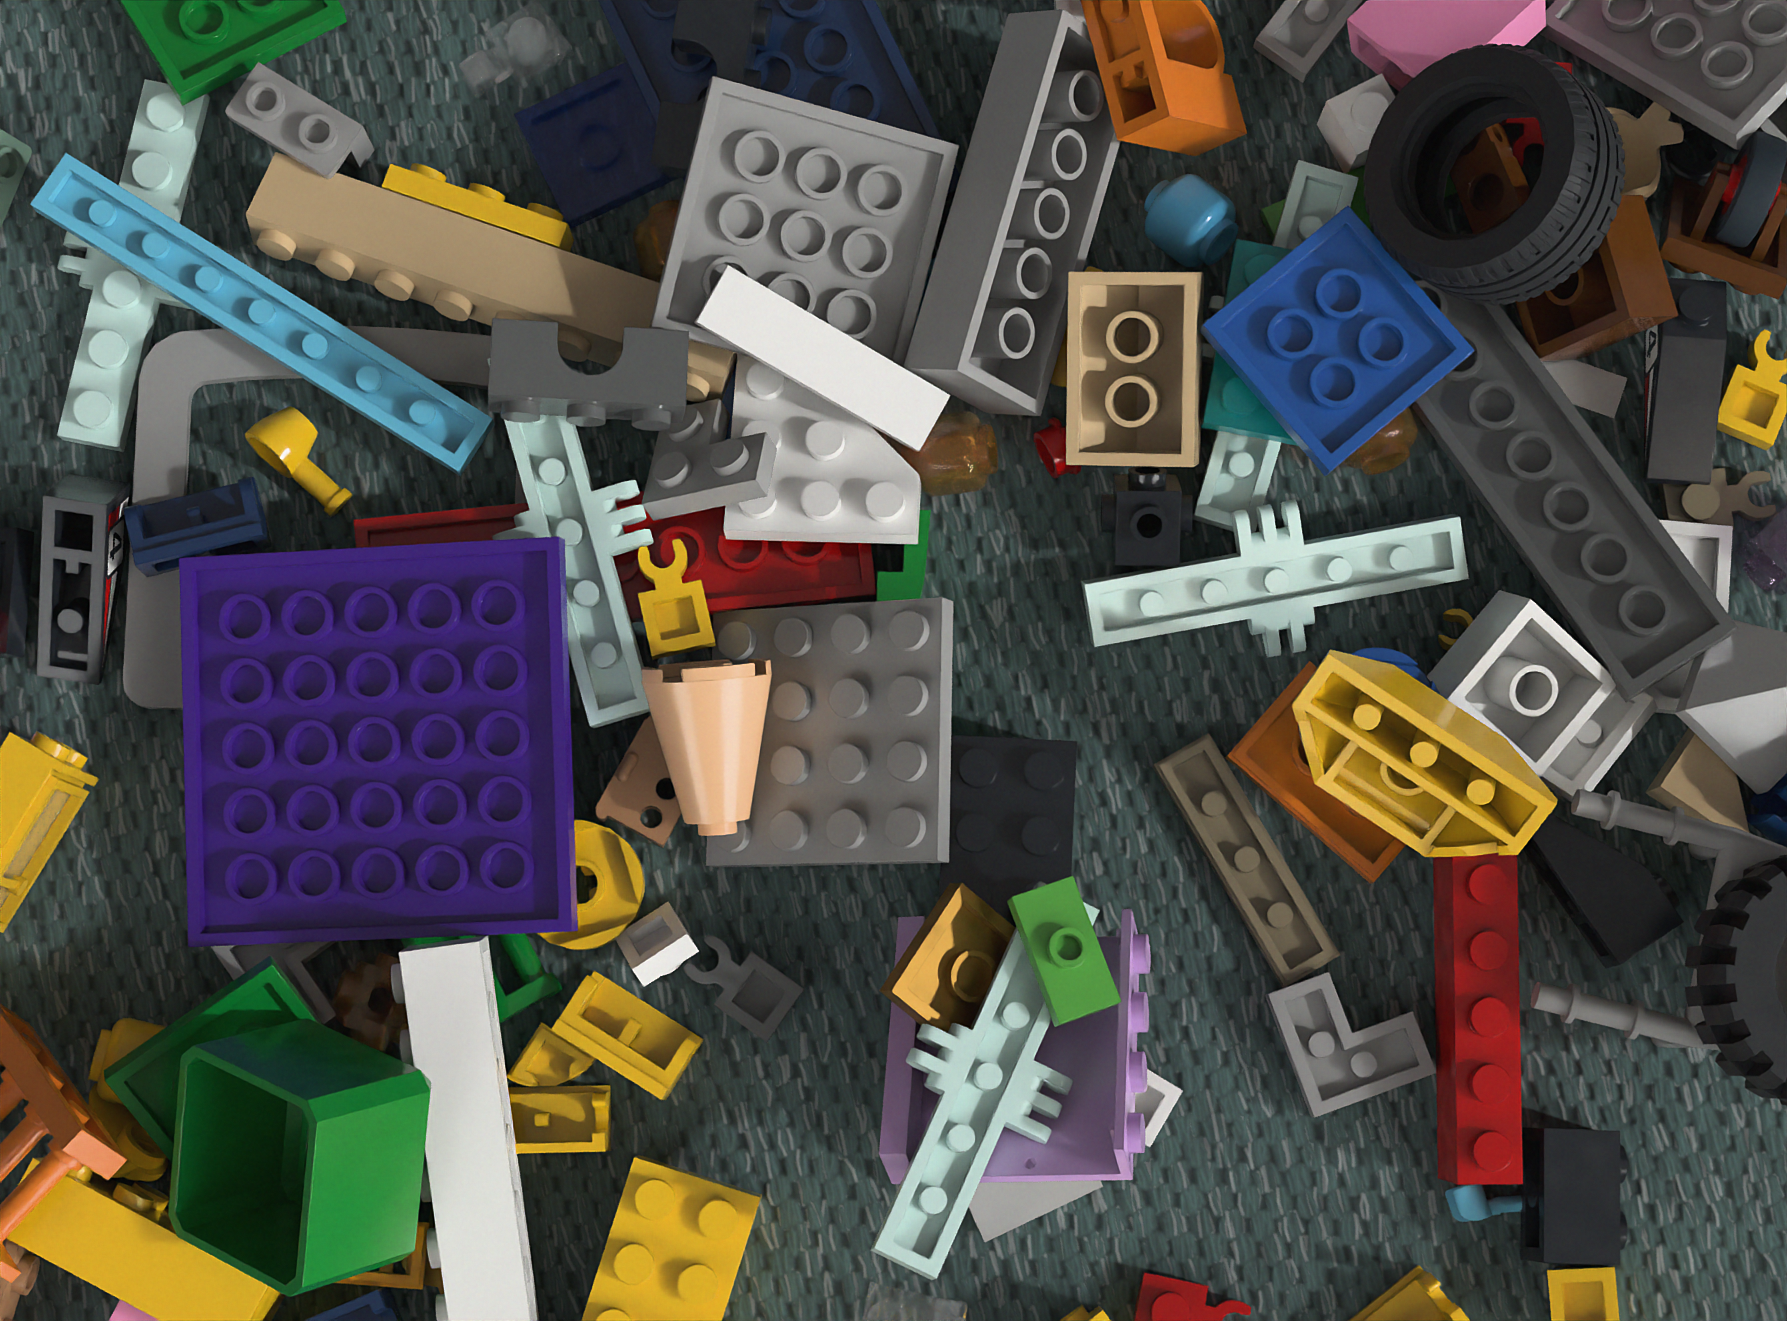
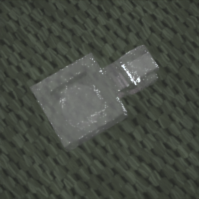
M533 0L486 31L487 41L492 49L481 50L472 54L459 64V68L464 73L462 76L463 81L473 95L479 98L511 75H513L523 89L572 56L573 51L572 46L539 1Z

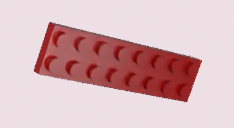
M641 491L636 497L617 502L618 510L633 505H642L644 491ZM528 503L354 519L356 548L493 540L492 537L495 534L516 528L513 517L522 512L529 511ZM725 506L654 521L645 510L647 517L645 520L623 527L625 534L636 530L650 529L654 542L648 545L647 548L650 553L651 563L658 568H667L674 562L675 555L673 553L672 540L680 539L683 542L687 551L688 561L686 571L681 577L682 583L701 580L709 615L735 610L796 607L876 598L871 543L726 539L723 530ZM639 549L613 556L631 623L644 622L638 593L656 590L655 584L647 580L640 570L638 562Z

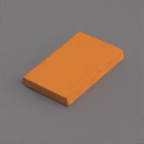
M1309 661L1225 758L1372 884L1406 844L1314 784L1307 756L1301 742L1298 721L1295 719L1292 708L1294 699L1317 669Z

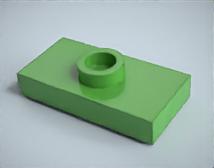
M1073 876L1018 894L1007 901L1054 1027L1116 1006L1121 1002Z

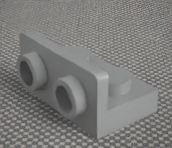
M259 62L225 110L226 115L231 121L326 179H331L344 160L361 170L374 152L373 145L361 124Z

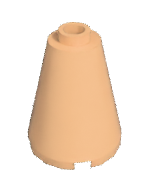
M748 658L747 664L732 665L730 659L662 664L658 665L659 669L641 668V683L684 823L698 824V835L701 836L736 833L737 821L750 818L772 676L771 660L766 658Z

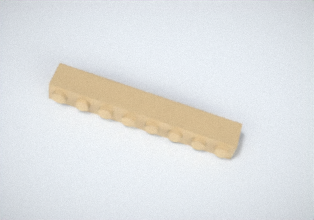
M275 152L246 212L253 244L257 245L265 254L275 259L287 261L295 258L315 265L322 273L331 278L341 281L353 278L375 286L379 292L389 298L399 301H406L411 298L434 306L442 315L457 321H466L469 318L492 326V318L558 322L557 346L562 357L577 362L589 359L611 368L621 356L624 327L649 328L660 284L339 173H335L331 179H326L290 156ZM689 340L686 400L704 402L705 400L709 401L720 398L723 401L737 363V353Z

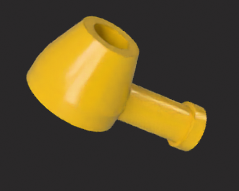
M291 406L262 418L245 433V438L254 451L281 475L293 478L325 507L324 511L330 517L334 516L351 498L352 493L346 488L342 489L308 458L318 435L314 425L300 411Z

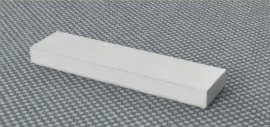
M729 265L724 268L694 324L915 452L920 451L950 397L946 392Z

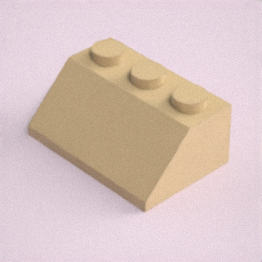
M1068 272L1066 465L1195 467L1201 462L1203 335L1199 330L1203 325L1204 272Z

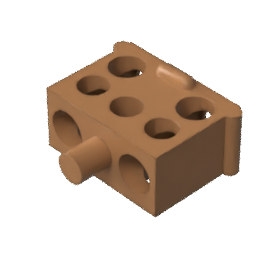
M649 716L647 719L645 718L595 810L599 821L605 822L610 819L664 848L682 813L676 796L670 800L661 799L656 793L657 786L660 783L672 781L652 716ZM648 809L657 810L662 816V822L659 826L655 828L645 827L640 820L644 811Z

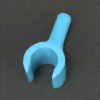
M1461 1185L1445 1192L1452 1216L1460 1222L1479 1221L1492 1215H1500L1501 1213L1521 1212L1522 1209L1521 1195L1497 1196L1487 1199L1482 1185Z

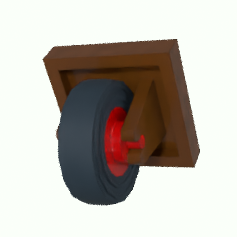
M1754 132L1742 146L1734 163L1729 164L1720 160L1717 161L1704 186L1674 176L1664 198L1658 247L1661 259L1667 260L1674 268L1690 274L1701 272L1727 281L1734 289L1749 295L1761 293L1779 300L1787 285V215H1784L1787 210V184L1781 182L1787 159V142L1764 132Z

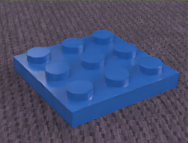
M1348 205L1207 320L1199 330L1324 476H1327L1475 351L1403 267L1390 256V253L1385 251L1381 242Z

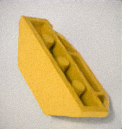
M1330 649L1292 703L1314 784L1424 857L1476 856L1491 853L1518 855L1557 805L1558 799L1506 738L1393 664Z

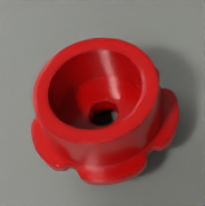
M1055 417L1048 419L1049 426L1035 432L1033 435L1036 450L1047 471L1053 478H1058L1068 472L1075 475L1079 474L1082 465H1066V425L1062 426L1060 420Z

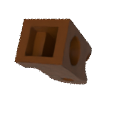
M1500 122L1483 129L1460 151L1449 172L1473 234L1481 233L1504 223L1527 201L1532 191L1517 158L1513 156L1510 140Z

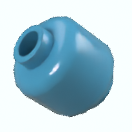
M1183 174L1171 182L1163 180L1151 190L1146 198L1144 209L1148 214L1145 219V235L1155 246L1184 267H1197L1203 263L1206 265L1216 263L1226 254L1236 239L1238 225L1235 223V205L1227 196L1199 175Z

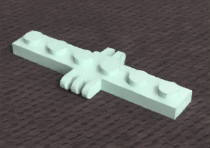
M145 79L119 186L180 223L210 97L208 94H205L182 106L169 84ZM67 231L63 245L71 249L86 251V256L84 259L60 255L57 268L63 272L81 275L79 286L93 291L57 436L65 441L124 452L138 396L139 376L143 360L148 354L159 305L162 303L187 309L191 308Z
M1298 160L1294 168L1272 246L1294 250L1347 205L1350 207L1358 177ZM1212 296L1208 310L1214 314L1220 311L1223 306L1224 297ZM1203 343V362L1212 364L1215 350L1212 345ZM1217 431L1193 511V520L1233 531L1232 511L1246 509L1250 519L1251 533H1254L1258 524L1256 508L1264 504L1281 442Z
M540 415L539 421L530 423L504 420L529 511L522 512L513 517L516 528L495 534L492 538L493 540L559 536L565 539L568 649L589 725L597 728L650 712L641 683V668H644L613 559V556L651 545L654 542L650 529L636 530L625 534L623 527L641 522L647 518L643 505H633L619 510L616 505L617 502L631 499L640 494L637 481H624L594 491L576 425L568 423L566 416Z
M1289 500L1281 503V514L1284 523L1282 528H1276L1274 513L1270 504L1257 506L1259 532L1251 533L1250 519L1246 509L1232 511V524L1237 553L1179 563V566H1162L1084 580L1081 583L1090 639L1094 647L1247 619L1251 635L1262 633L1266 656L1269 658L1281 655L1278 630L1287 629L1292 653L1306 651L1303 626L1315 623L1313 607L1466 580L1469 577L1461 519L1458 515L1449 514L1304 541L1296 500Z
M1039 881L1033 889L1039 888L1047 884ZM1084 903L1093 926L1100 910ZM1017 927L971 1028L952 1023L948 1033L929 1024H922L916 1037L940 1051L937 1057H934L922 1050L911 1048L905 1060L912 1067L929 1074L924 1086L939 1094L940 1097L876 1236L871 1251L930 1280L938 1277L1004 1126L1034 1141L1046 1144L1052 1130L1043 1123L1029 1118L1031 1110L1046 1117L1057 1119L1063 1106L1054 1099L1039 1093L1042 1085L1054 1092L1068 1095L1073 1084V1080L1034 1061V1057L1050 1024L1051 1016Z

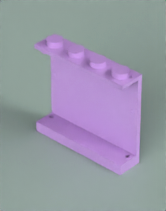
M1122 909L1121 929H1116V936L1097 937L1121 1002L1116 1006L1054 1027L1051 1019L1034 1057V1061L1073 1080L1068 1095L1054 1092L1043 1085L1039 1092L1054 1099L1063 1106L1057 1119L1046 1117L1031 1110L1029 1118L1043 1123L1052 1130L1047 1143H1039L1004 1126L979 1183L1133 1180L1134 1153L1145 1152L1143 1113H1135V1093L1146 1092L1147 1090L1146 1055L1144 1051L1137 1052V1033L1148 1032L1149 1028L1148 997L1146 992H1139V974L1150 973L1151 954L1148 934H1138L1132 909ZM924 916L898 917L895 966L925 922ZM891 1002L879 1156L891 1183L900 1184L940 1097L939 1094L924 1086L929 1074L912 1067L905 1060L911 1048L922 1050L934 1057H937L940 1050L922 1042L916 1037L921 1025L893 1002Z

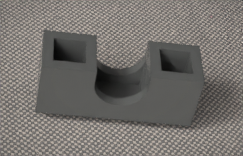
M492 318L488 385L489 412H501L502 419L519 423L539 421L540 415L566 416L568 423L584 427L604 425L606 419L632 420L633 427L649 431L666 430L671 427V423H683L687 393L689 331L624 327L621 356L617 363L611 369L601 374L585 375L572 370L562 360L557 346L558 322Z

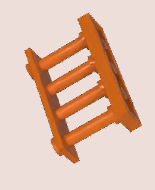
M0 1004V1065L6 1068L0 1074L3 1080L0 1084V1123L23 1099L29 1101V1104L24 1108L27 1116L0 1143V1183L47 1133L54 1137L48 1143L51 1151L0 1204V1277L12 1283L21 1272L2 1243L71 1169L78 1172L86 1165L109 1180L127 1159L34 1028L24 1019Z

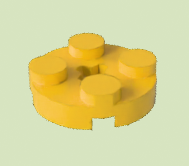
M574 820L576 868L581 867L585 876L595 875L598 887H594L589 891L590 900L588 902L579 904L577 899L578 931L537 934L554 945L572 950H591L613 942L638 917L645 892V880L640 860L629 843L610 828L585 820Z

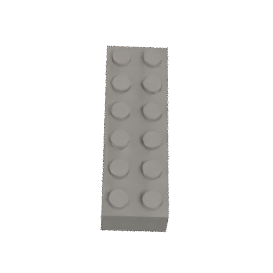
M1064 9L1008 14L903 368L990 414L1041 416L1068 323V272H1083L1120 144L1114 130L1087 25Z

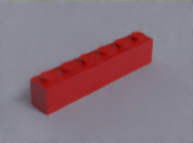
M1491 853L1476 856L1433 857L1438 1179L1457 1185L1523 1184L1517 855Z

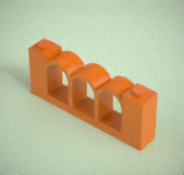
M1080 0L1117 140L1197 156L1247 134L1232 75L1223 73L1225 54L1222 38L1215 20L1201 0Z

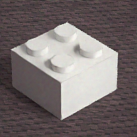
M1501 590L1496 593L1427 676L1430 682L1433 680L1442 697L1506 738L1539 778L1616 687L1610 673L1535 602L1529 598Z

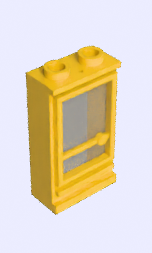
M38 731L35 732L31 740L9 732L0 747L1 933L7 928L90 793L83 786L86 783L94 787L99 780L96 776L82 769L88 757Z

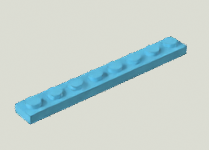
M65 153L30 204L37 213L459 476L462 475L495 425L493 418L67 153Z

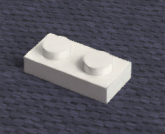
M1614 688L1541 775L1540 779L1542 782L1571 802L1577 789L1591 792L1657 710L1654 698L1642 692L1628 702H1625Z

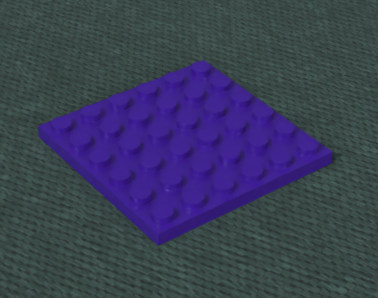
M558 536L179 558L188 947L578 931L565 539Z

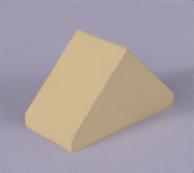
M1688 728L1645 793L1670 810L1673 806L1681 807L1686 816L1738 828L1749 833L1737 774Z

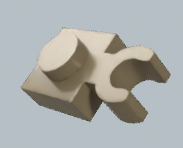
M1724 468L1712 469L1711 483L1709 485L1691 484L1686 486L1658 483L1664 520L1733 526V530L1735 529L1732 514L1735 513L1750 521L1764 520L1777 512L1776 506H1755L1749 500L1748 490L1753 485L1759 486L1771 481L1770 473L1753 471L1740 478L1734 485L1727 486Z

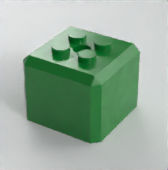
M308 1018L193 1045L181 1056L168 1211V1216L177 1237L288 1297L403 1260L415 1251L431 1081L420 1069Z

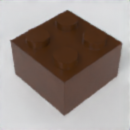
M1621 195L1617 214L1610 224L1607 235L1602 240L1600 246L1593 251V255L1578 271L1570 274L1569 278L1563 283H1558L1555 288L1549 291L1545 290L1535 298L1530 297L1528 300L1521 302L1515 301L1527 343L1541 361L1581 359L1678 316L1643 195Z

